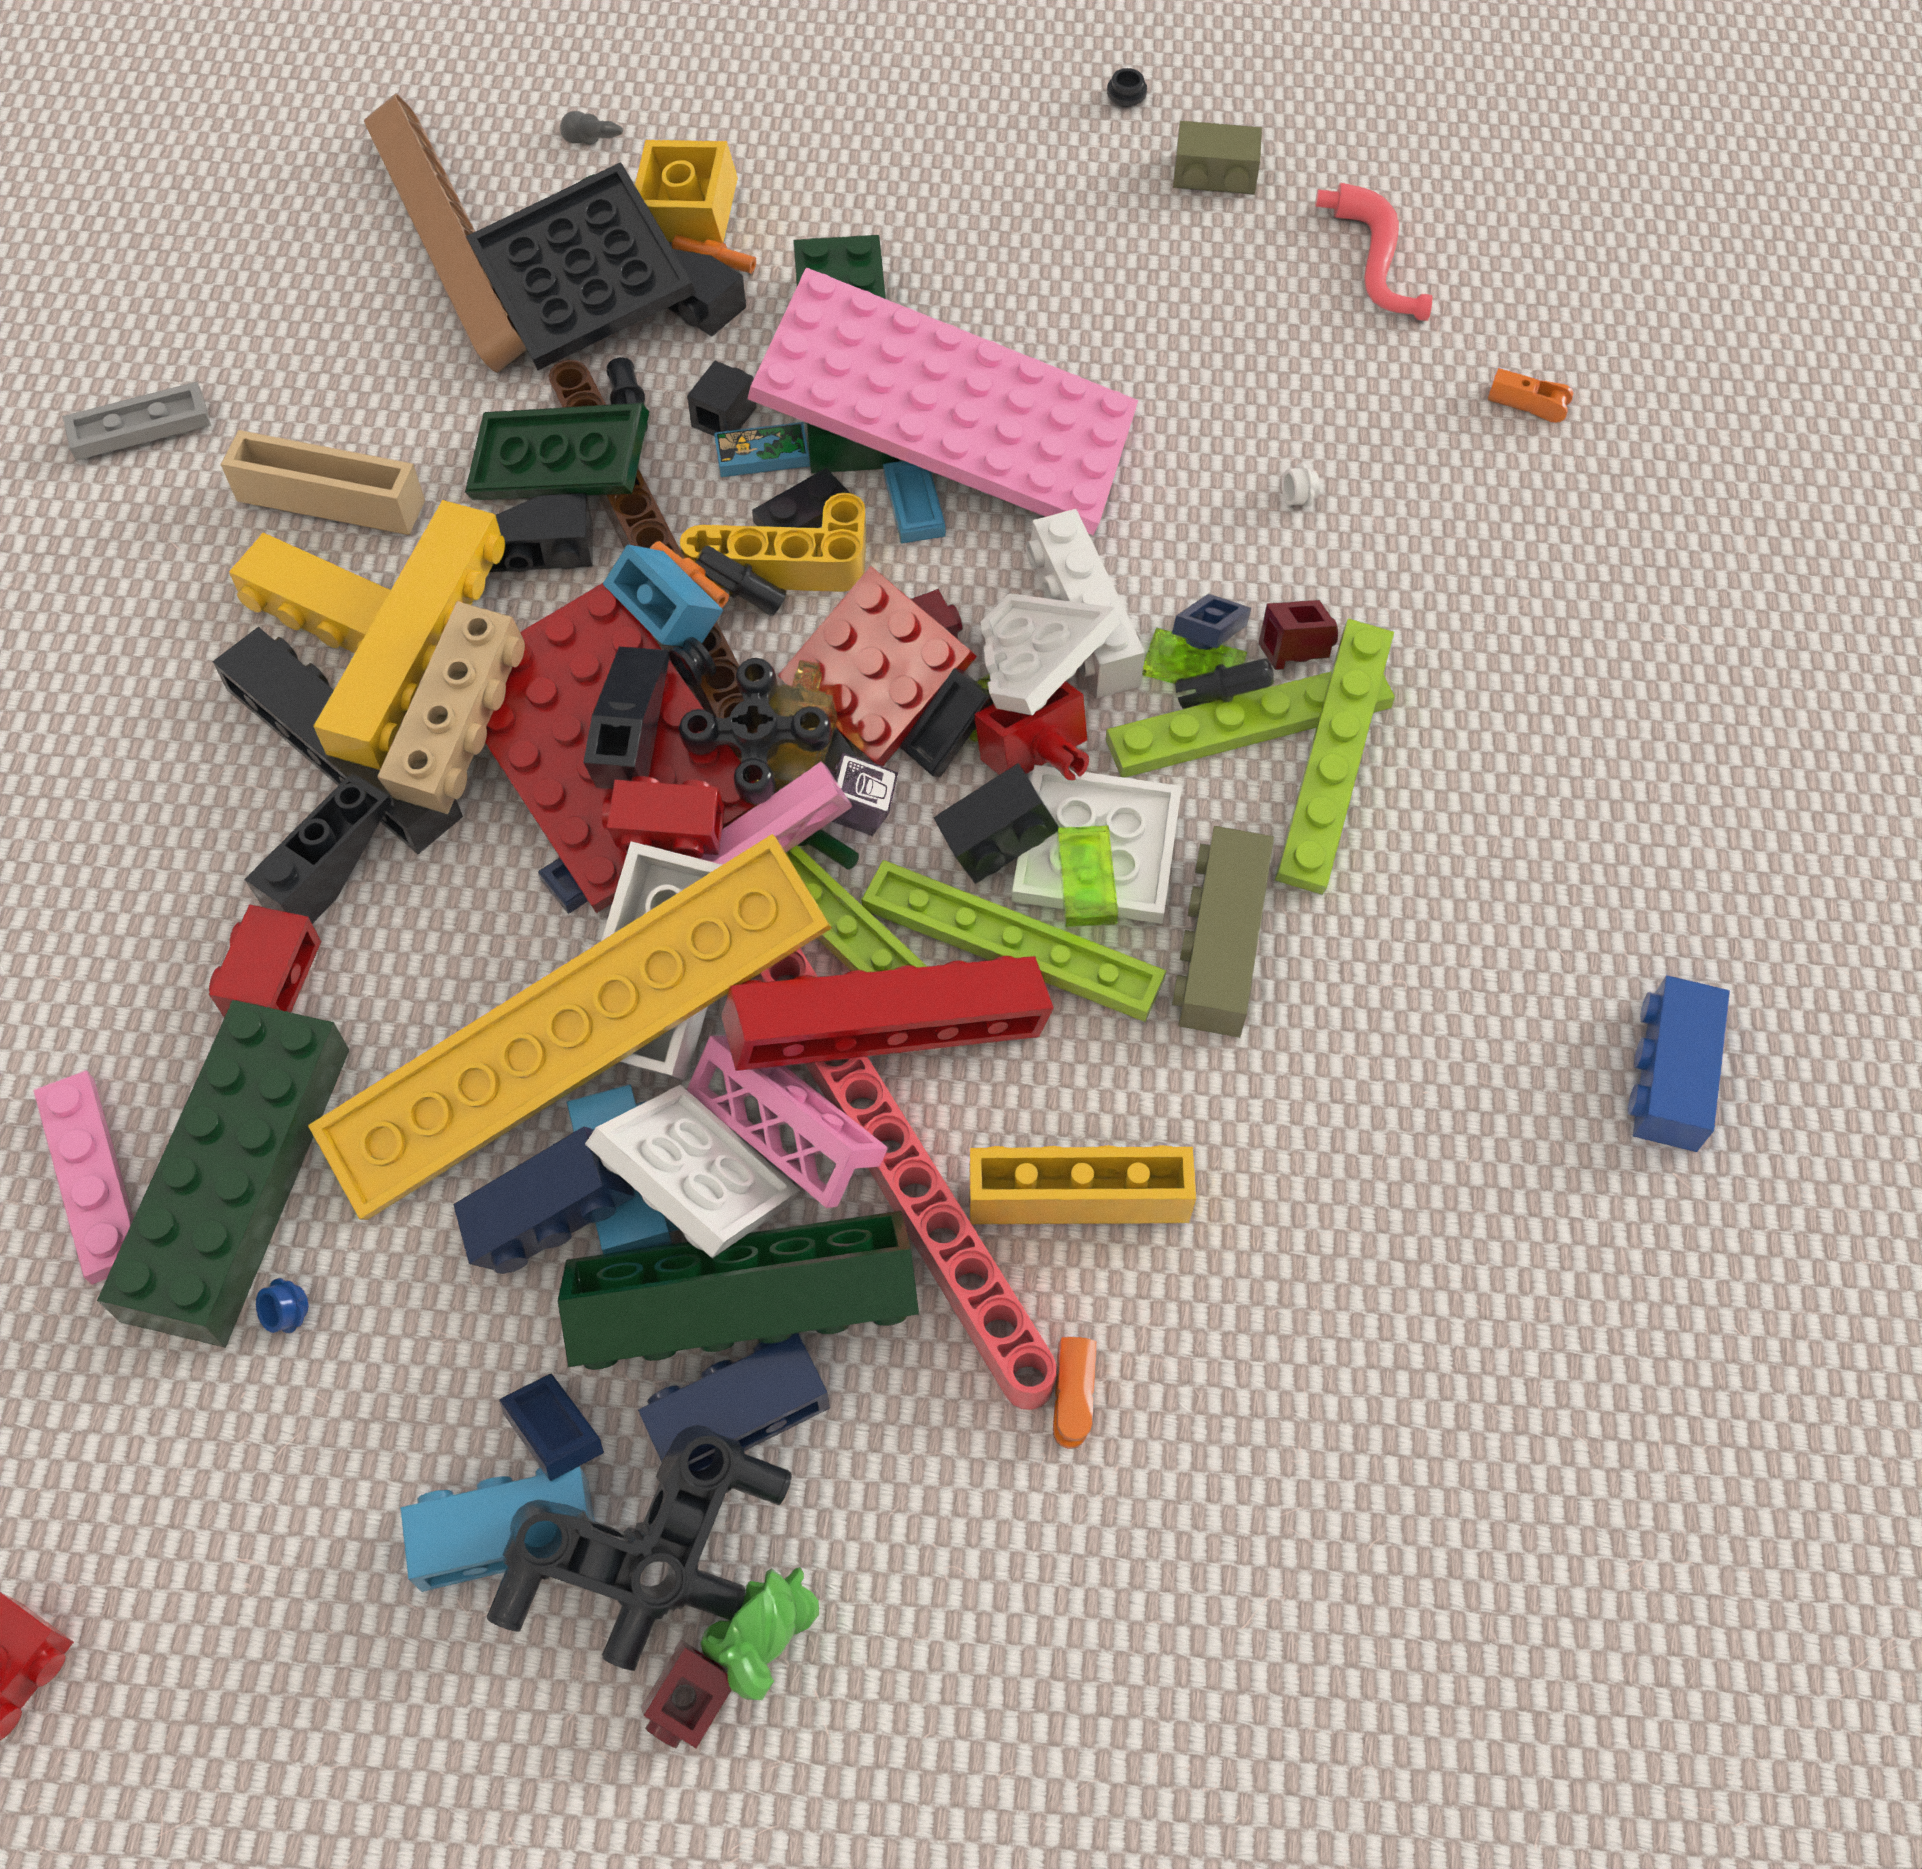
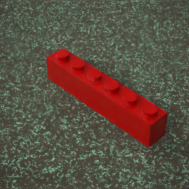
M1001 956L989 961L966 963L965 961L956 960L937 966L916 967L905 965L894 970L875 972L854 970L843 975L824 977L802 975L792 980L772 982L750 980L741 985H731L729 987L721 1017L735 1071L1036 1038L1040 1037L1054 1007L1035 956L1020 958Z

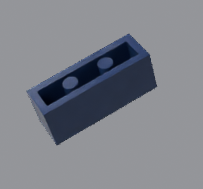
M583 1126L453 1204L470 1265L492 1269L499 1274L520 1270L527 1265L530 1257L544 1249L565 1244L571 1239L573 1232L589 1223H596L610 1218L616 1213L618 1206L635 1197L633 1187L620 1175L608 1170L602 1164L600 1157L585 1145L594 1129Z
M794 1333L787 1340L777 1343L760 1342L753 1348L754 1353L734 1363L732 1360H723L711 1365L701 1373V1379L681 1389L677 1385L669 1386L653 1394L647 1401L648 1405L638 1409L661 1463L677 1434L687 1427L695 1425L707 1426L717 1434L740 1442V1445L746 1451L830 1409L828 1392L799 1333ZM703 1444L693 1449L688 1459L689 1470L700 1471L710 1466L715 1456L714 1445Z

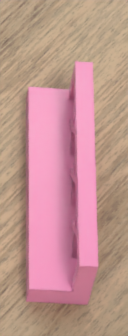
M820 762L777 791L770 799L757 805L722 829L719 855L703 854V857L699 859L723 865L771 834L777 838L786 853L853 806L827 766Z
M709 1036L687 1091L826 1208L838 1207L854 1169L880 1167L888 1147L786 1066L735 1071L727 1036ZM716 1067L722 1070L727 1094L718 1096L708 1088ZM752 1095L758 1100L762 1123L753 1125L748 1121L744 1097ZM786 1123L793 1128L798 1151L792 1154H788L782 1148L778 1126ZM824 1153L836 1163L827 1185L818 1177L814 1155Z

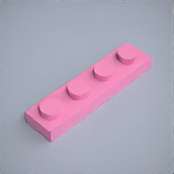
M86 1070L33 1091L83 1277L92 1285L107 1279L134 1217L96 1083L91 1074Z

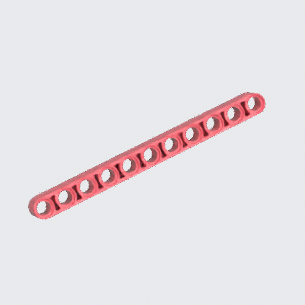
M798 949L753 979L762 982H772L784 975H792L794 977L802 975L818 976L802 950ZM867 1056L848 1058V1061L840 1066H830L825 1064V1061L805 1063L828 1101L880 1142L893 1140L901 1145L897 1151L885 1154L880 1167L868 1168L893 1211H902L908 1236L1006 1398L1020 1409L1033 1410L1042 1407L1049 1401L1054 1389L1056 1377L1054 1357ZM858 1098H868L875 1102L872 1106L865 1109H856L850 1106V1103ZM910 1184H921L929 1190L924 1196L918 1198L909 1197L902 1192ZM939 1228H948L954 1231L957 1237L948 1243H938L933 1241L929 1234ZM974 1273L981 1276L986 1283L981 1288L967 1290L957 1283V1279L964 1274ZM997 1319L1005 1320L1014 1327L1015 1331L1010 1336L999 1338L990 1335L985 1326ZM1033 1367L1043 1374L1045 1380L1033 1387L1025 1386L1016 1380L1014 1374L1021 1368Z

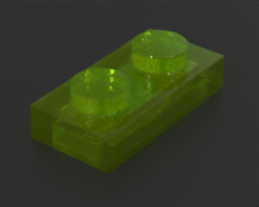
M1156 627L1144 660L1142 675L1176 684L1177 679H1185L1215 671V667L1220 664L1225 665L1226 668L1246 662L1248 652L1224 645L1210 650L1194 648L1186 643V638L1172 634V631Z
M1109 825L1058 828L1057 846L1065 927L1117 925L1119 914Z

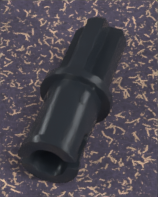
M624 357L611 360L606 366L607 376L612 388L610 394L611 405L644 404L645 393L637 384L633 362Z
M704 546L695 559V563L705 570V576L729 590L730 597L735 598L738 595L765 611L769 616L775 615L785 599L787 591L752 572L750 564L746 563L742 566L711 546Z
M1264 658L1228 668L1220 664L1215 667V671L1185 679H1177L1175 688L1176 693L1196 689V693L1178 697L1180 706L1186 709L1220 699L1223 702H1229L1233 700V696L1268 688L1274 684V673L1271 664Z

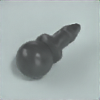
M580 111L568 112L560 122L561 134L570 143L584 142L586 144H594L599 138L612 139L623 133V128L612 121H599L594 114H584Z

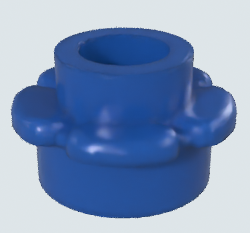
M283 1278L274 1279L269 1287L261 1289L257 1294V1316L262 1326L271 1333L283 1331L284 1333L294 1332L297 1327L302 1325L304 1317L308 1313L307 1296L304 1290L292 1281H285Z

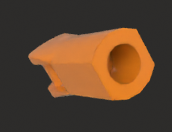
M1498 368L1487 400L1526 411L1549 422L1557 423L1566 418L1568 413L1567 405L1571 403L1574 393L1569 386L1562 383L1542 381Z
M1061 1337L1058 1344L1055 1396L1057 1399L1054 1408L1053 1437L1059 1445L1067 1449L1077 1448L1082 1445L1092 1427V1395L1094 1393L1097 1341L1082 1337Z

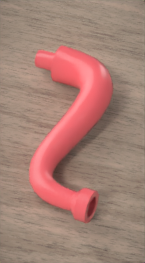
M1339 183L1337 191L1318 189L1315 207L1334 209V218L1360 221L1367 224L1371 230V242L1364 276L1365 288L1371 300L1388 311L1413 314L1417 320L1428 321L1432 308V295L1420 294L1417 298L1401 296L1392 292L1386 284V277L1396 250L1399 232V221L1393 206L1378 193L1359 186Z

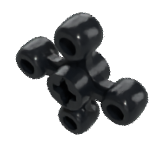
M755 657L742 662L737 669L736 682L744 701L736 705L731 712V716L728 718H716L706 710H691L681 719L679 734L685 748L696 755L709 754L720 745H729L738 749L742 755V762L735 769L733 777L736 792L743 801L748 804L757 805L764 803L774 794L776 782L774 773L768 765V760L775 756L780 749V745L792 743L797 744L799 748L807 752L820 751L830 742L832 727L830 718L825 711L815 706L803 707L793 716L786 717L776 714L769 705V701L776 693L778 685L775 670L768 661ZM754 780H760L756 783H750Z

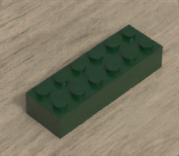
M879 235L793 240L797 286L805 269L809 268L886 299ZM807 423L811 474L818 473L825 468L830 472L883 469V464L900 461L898 458Z
M232 1000L97 1299L120 1323L226 1348L314 1136L308 1125L323 1116L350 1051L334 1022Z
M902 1211L751 1232L713 1258L704 1250L694 1247L689 1242L567 1259L557 1300L568 1367L584 1365L585 1368L591 1370L608 1368L615 1365L621 1359L641 1356L648 1361L663 1360L675 1355L677 1351L700 1348L706 1352H718L732 1347L735 1342L758 1339L763 1343H777L787 1340L793 1333L815 1330L820 1334H836L845 1331L850 1325L873 1322L880 1326L895 1325L903 1322L907 1316L919 1315L912 1253Z

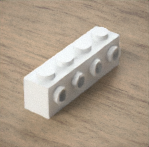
M1077 509L1032 520L1031 541L1026 542V552L1031 567L1037 570L1042 581L1045 597L1048 599L1114 607L1121 624L1108 636L1105 643L1095 650L1078 668L1081 675L1087 678L1095 698L1098 699L1140 687L1145 658L1144 648Z

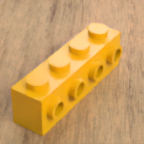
M1105 1145L1098 1147L1045 1146L1008 1148L1004 1146H991L987 1148H970L969 1208L971 1224L1190 1223L1196 1202L1193 1147H1172L1168 1145L1116 1147Z

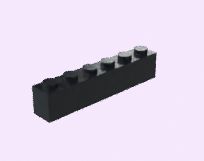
M257 627L212 661L227 691L336 785L339 786L354 772L389 795L392 802L380 822L415 853L420 854L463 817L457 799H454L449 813L445 814L392 798L377 778L380 770L326 755L313 726L334 690L329 686V682L324 674L314 664L309 663L305 666L298 660V656L293 648L283 638L277 637L274 640L260 627Z

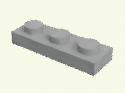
M198 382L62 416L69 448L76 461L211 426L203 393Z

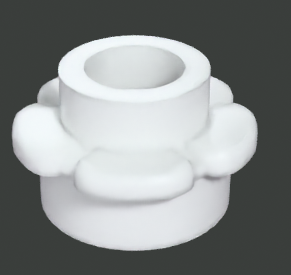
M1298 463L1296 468L1286 469L1283 474L1282 492L1286 503L1289 506L1301 505L1302 508H1306L1319 495L1320 481L1318 474L1307 468L1305 463Z

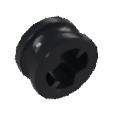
M689 637L684 641L683 649L674 647L669 652L673 666L682 679L692 687H697L702 683V676L712 677L716 673V666L711 655L694 637Z

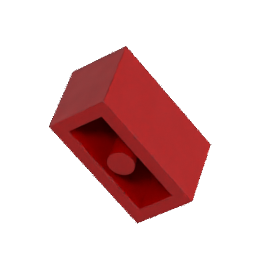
M249 904L242 921L236 923L232 929L230 948L222 966H218L214 970L209 983L208 995L224 1018L232 1000L292 1012L322 942L309 917Z

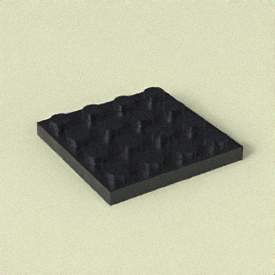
M621 162L466 236L538 371L696 294L692 281Z

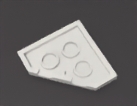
M1009 593L980 622L981 631L986 645L983 647L986 668L990 674V682H988L989 693L996 708L1033 715L1036 711L1040 710L1051 695L1076 673L1079 666L1095 650L1100 648L1108 636L1121 624L1115 608Z

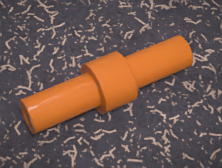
M675 235L672 242V249L711 255L736 270L752 274L756 267L755 256L727 249L725 243L711 239L702 242L681 235Z
M660 541L655 542L650 547V549L664 551L721 608L726 605L729 594L705 576V570L692 559H682Z

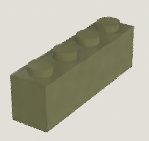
M1214 826L1210 845L1200 843L1195 873L1203 874L1204 880L1202 887H1192L1187 916L1197 918L1195 931L1185 930L1180 960L1189 962L1187 976L1177 975L1172 999L1173 1006L1181 1007L1179 1027L1238 1038L1241 1036L1249 1004L1274 836Z

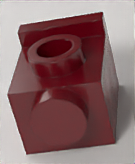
M1320 600L1267 603L1258 644L1275 670L1284 669L1286 661L1306 662L1310 659L1330 658L1332 646H1335L1338 641V626L1335 619L1330 616Z
M680 1639L674 1649V1654L643 1702L641 1710L643 1716L650 1720L645 1729L654 1737L673 1748H677L681 1740L697 1749L732 1689L728 1683V1668L705 1657L701 1651ZM680 1685H690L695 1690L694 1699L687 1706H677L672 1702L673 1692Z

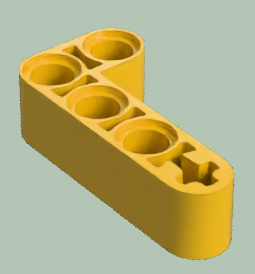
M838 493L831 496L825 502L823 508L822 528L695 525L688 528L681 535L680 548L684 558H690L695 562L701 549L704 546H711L742 566L746 563L750 564L752 572L784 590L850 591L865 572L867 542L865 505L854 494ZM714 582V583H715L717 586H719L720 588H724V587H722L721 585H719V584H717L716 582Z

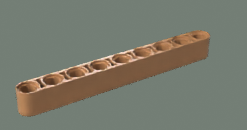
M395 93L365 118L364 123L474 349L491 370L499 373L527 350L466 236L476 231L414 111L403 98Z

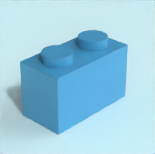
M627 544L603 582V585L662 645L684 647V641L689 637L696 638L702 644L724 611L664 551Z

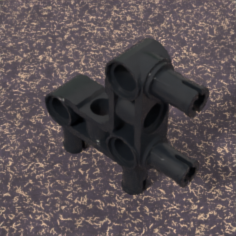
M695 1425L682 1430L672 1442L657 1472L656 1478L660 1483L644 1522L637 1523L635 1529L628 1527L625 1531H621L590 1520L584 1510L570 1505L546 1500L527 1502L517 1510L512 1518L510 1526L511 1535L502 1554L505 1557L503 1562L507 1565V1569L487 1614V1620L501 1628L520 1632L541 1580L549 1579V1577L618 1600L622 1607L602 1656L606 1662L614 1666L635 1671L655 1619H662L664 1614H668L669 1609L673 1611L676 1609L681 1610L687 1605L730 1621L735 1613L741 1609L746 1591L745 1587H743L744 1585L699 1570L698 1561L726 1493L731 1489H735L780 1505L788 1492L792 1474L789 1470L745 1454V1449L740 1445V1442L717 1434L707 1426ZM703 1444L714 1445L715 1456L710 1466L700 1471L689 1470L688 1459L693 1449ZM551 1521L557 1525L556 1535L548 1544L541 1547H533L524 1542L526 1532L536 1522ZM657 1561L668 1563V1573L662 1582L654 1586L640 1584L641 1573L646 1566Z

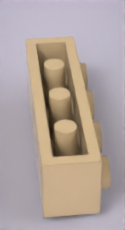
M456 602L377 776L392 798L448 814L454 799H459L462 796L467 784V769L474 754H479L484 747L487 736L486 726L493 710L497 711L504 701L507 678L512 667H517L523 658L525 642L513 617L462 602Z

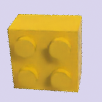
M645 140L635 186L667 241L673 242L675 235H681L702 242H706L707 239L721 243L724 242L738 180L727 141Z

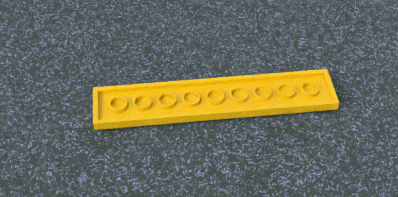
M771 834L312 1122L308 1127L360 1220H369L727 995L731 985H741L832 929L781 844Z

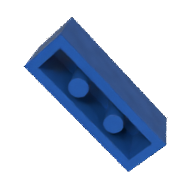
M1666 975L1655 993L1648 992L1646 994L1640 1014V1022L1647 1024L1646 1038L1642 1037L1640 1039L1634 1058V1067L1641 1069L1640 1084L1634 1085L1628 1103V1115L1635 1116L1633 1137L1698 1152L1714 1132L1730 990Z

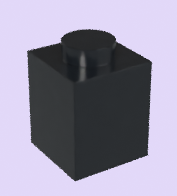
M715 360L687 395L691 427L714 437L716 432L740 430L757 408L756 402L748 400L750 386L754 380L753 376L739 368H733Z

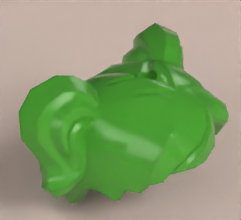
M800 1567L795 1568L785 1579L771 1568L766 1572L764 1583L749 1581L746 1585L742 1607L735 1613L731 1621L719 1620L707 1627L703 1633L700 1644L704 1656L728 1668L730 1688L746 1700H763L774 1682L768 1664L782 1654L793 1635L808 1629L819 1616V1600L810 1590L802 1586L801 1582L804 1579V1573Z

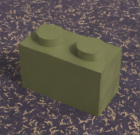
M1180 121L1173 188L1255 195L1261 157L1262 127Z

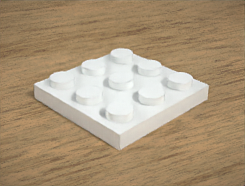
M1034 765L1031 783L1061 830L1047 838L1040 845L1031 848L1018 857L1011 902L1162 924L1182 786L1085 772L1079 777L1074 771L1070 770L1076 777V780L1072 781L1063 777L1054 767Z
M678 1085L596 1127L585 1143L586 1146L600 1157L602 1164L608 1170L620 1175L642 1195L643 1200L649 1207L666 1216L684 1233L690 1244L704 1250L711 1258L784 1210L800 1192L799 1188L682 1085Z

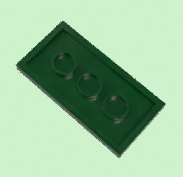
M643 403L483 412L465 493L472 500L535 498L542 495L586 493L587 496L632 494L650 411Z

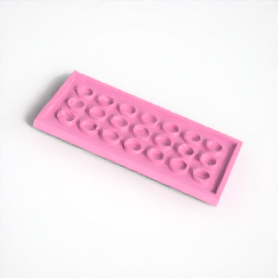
M809 268L805 269L748 394V400L1045 517L1077 509L1088 534L1093 536L1100 523L1138 400L1118 391L1111 390L1078 375L1071 374L1038 359L1031 358Z

